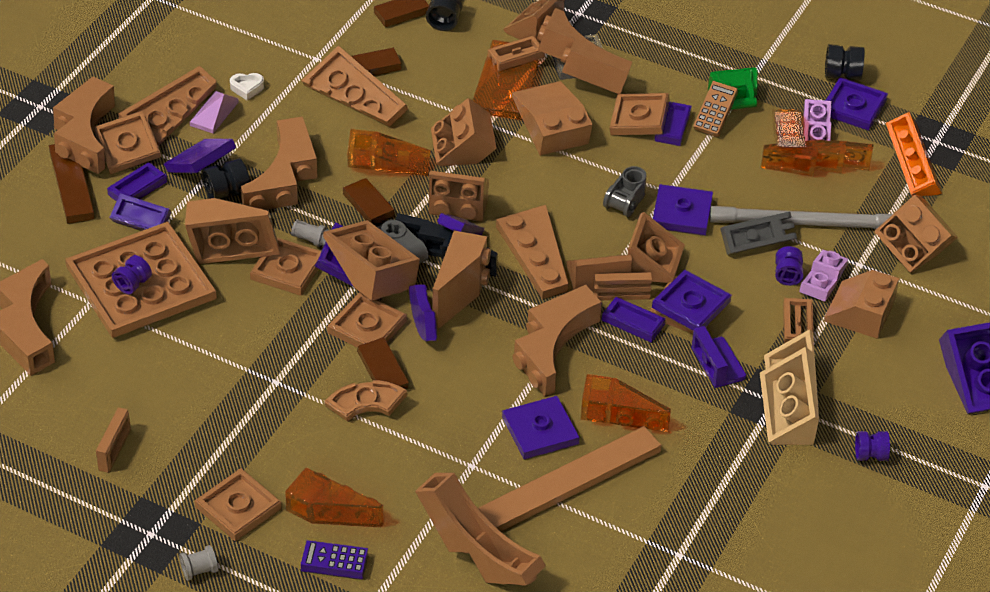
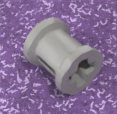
M211 545L205 546V550L187 555L185 552L179 554L181 568L187 581L192 580L194 575L204 572H218L217 560Z

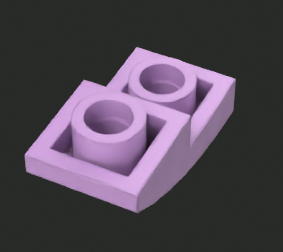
M805 99L803 145L810 144L812 148L822 149L830 147L828 143L823 142L830 143L831 101Z
M822 250L813 261L812 269L801 283L799 292L826 301L838 283L848 263V259L834 251Z

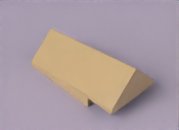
M809 329L764 355L766 369L760 372L768 443L771 445H814L819 412L813 332Z

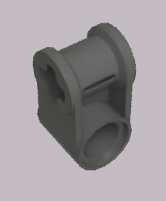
M637 166L626 168L615 183L608 188L604 196L603 206L607 209L610 207L623 212L624 216L630 217L645 197L647 177L645 170Z
M389 220L383 223L381 231L420 259L419 264L428 260V251L425 244L407 229L402 222Z

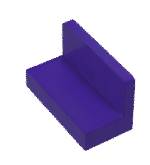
M705 326L694 328L691 348L714 388L744 381L746 373L725 338L718 337L712 339Z

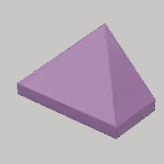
M215 91L190 121V126L214 133L238 104V98Z

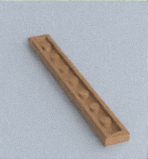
M643 426L478 509L501 532L660 453L661 444Z

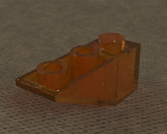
M350 130L347 152L349 168L428 176L431 150L380 132Z
M587 374L582 398L581 420L637 428L645 426L646 429L669 431L670 408L617 378Z
M305 468L285 491L286 511L312 524L380 528L384 524L383 505L377 500L366 497L349 486L341 485L327 478L324 474L309 468Z

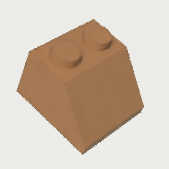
M870 270L843 280L824 317V322L878 339L895 302L899 278Z

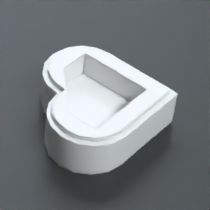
M258 73L248 75L235 74L230 78V88L234 93L248 101L264 89V78Z

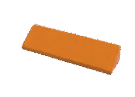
M908 112L887 122L886 126L911 195L933 196L942 194L917 123L911 113Z

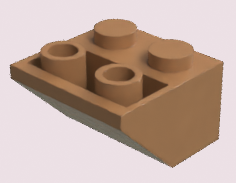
M469 98L460 105H457L448 115L437 121L431 128L436 164L439 166L478 164L497 149L490 113Z
M430 170L429 214L440 216L441 213L463 219L483 221L488 202L489 180L481 177Z
M919 195L912 196L874 231L910 273L938 256L958 238L926 200Z

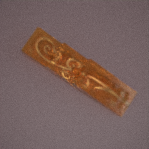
M772 109L774 137L777 147H805L803 123L801 122L802 112L799 109Z
M827 140L795 141L797 145L793 141L788 142L786 145L784 143L787 142L764 145L761 168L812 177H814L815 170L841 174L842 167L869 171L874 144Z

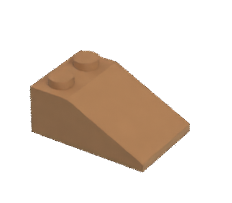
M561 81L512 92V98L539 156L589 144L593 124L583 104Z
M216 198L187 201L185 227L198 264L280 255V248L269 211Z
M368 220L323 233L325 241L353 287L371 301L409 290L410 286L416 284L420 259Z
M454 230L433 287L432 310L436 315L437 330L476 299L481 292L482 286L488 284L490 269L486 268V265L488 266L491 249L487 248V236Z

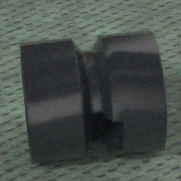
M431 0L426 12L428 24L440 31L452 30L458 23L465 0Z
M828 44L825 59V77L839 78L844 74L846 79L861 80L865 48L849 46L847 51H845L843 46Z
M240 158L225 162L222 168L219 165L202 169L203 184L209 199L223 200L229 198L230 193L234 196L242 194L241 186L250 182L247 169Z

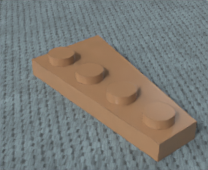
M339 45L301 80L304 86L389 127L408 110L407 105Z
M198 66L120 112L119 118L144 110L159 147L216 89L217 81L201 66Z
M546 205L496 219L497 230L540 297L545 299L568 292V281Z

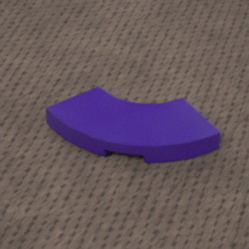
M425 284L410 286V304L417 331L424 341L436 340V315L430 307L427 288Z

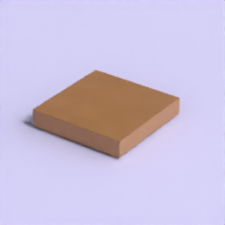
M669 93L617 94L609 128L610 134H663L670 101Z
M144 110L93 127L97 141L104 147L105 162L110 174L161 157Z
M277 238L280 255L260 257L250 272V280L301 296L319 269L315 267L321 251Z
M359 292L327 326V332L355 347L382 337L388 342L407 322V314L378 300L371 301Z
M242 468L194 500L195 508L235 542L282 509L281 501Z

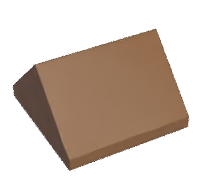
M538 0L533 2L503 30L506 34L519 40L534 36L537 39L546 15L552 16L555 8L564 11L565 0Z
M642 212L639 216L628 247V255L632 256L631 273L651 272L652 282H672L685 244L645 212Z
M617 255L566 261L573 290L587 285L593 292L595 274L631 273L632 256Z

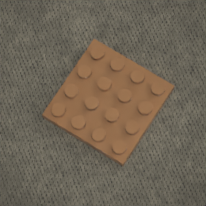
M169 222L65 259L67 269L112 338L217 299L216 290ZM138 255L149 264L152 276L146 282L139 283L138 289L132 294H125L114 284L112 273L118 267H124L126 260L131 256Z

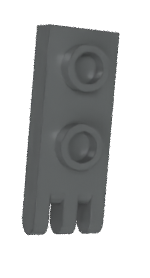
M791 212L720 228L727 255L797 239L796 233H789L787 235L785 233V230L795 228L794 223L783 224L782 220L792 217Z

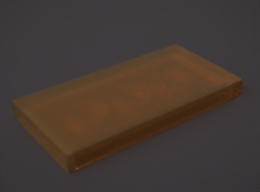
M492 40L490 49L510 42ZM487 55L473 101L492 116L522 120L512 98V92L532 88L541 59L498 71L497 65H494L492 59H489Z

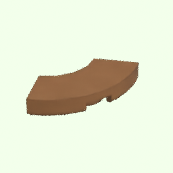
M373 380V382L356 385L352 383L344 386L330 395L324 401V404L348 422L356 415L367 411L380 412L390 416L408 394L407 390L396 384Z

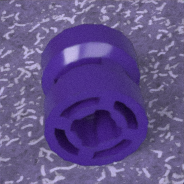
M791 246L779 249L775 256L776 280L783 285L791 286L798 284L803 279L802 251Z
M133 255L126 260L124 267L120 266L112 273V280L121 292L130 295L138 289L139 283L146 282L152 276V270L142 257Z
M857 431L855 436V455L857 461H867L870 457L876 458L878 461H888L890 455L888 431H878L872 435L867 431Z

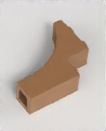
M555 8L552 16L546 15L536 39L541 41L538 51L561 59V62L565 63L562 73L621 94L632 61L614 55L590 42L570 24L565 11Z
M91 77L53 107L54 129L57 130L54 133L55 153H58L62 158H68L77 162L82 167L97 174L105 169L104 147L95 138L93 127L115 107L113 85Z
M303 116L277 120V140L280 147L278 154L271 166L262 175L241 186L242 205L263 210L297 205V182L317 178V158Z
M43 259L0 281V307L2 308L0 310V345L30 376L55 363L53 344L39 329L34 320L35 310L40 298L52 285L49 265Z
M587 285L529 309L528 323L526 324L529 334L515 340L514 364L518 369L524 371L532 386L538 388L545 397L555 393L556 370L554 361L561 348L574 335L600 322L602 302Z
M434 473L415 491L448 551L469 553L486 583L526 586L534 582L537 574L546 566L540 555L519 546L487 520L469 498L455 473Z

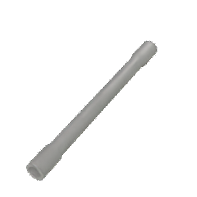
M725 206L710 207V222L717 223L746 222L791 212L792 217L782 220L783 224L793 222L794 225L877 229L893 215L739 209Z

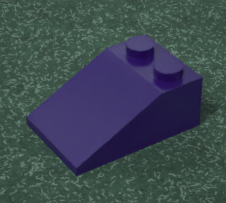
M990 322L947 330L939 339L946 368L967 414L990 410Z

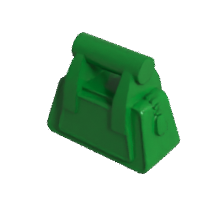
M757 68L714 71L710 73L708 91L713 81L737 88L738 93L731 110L757 107Z

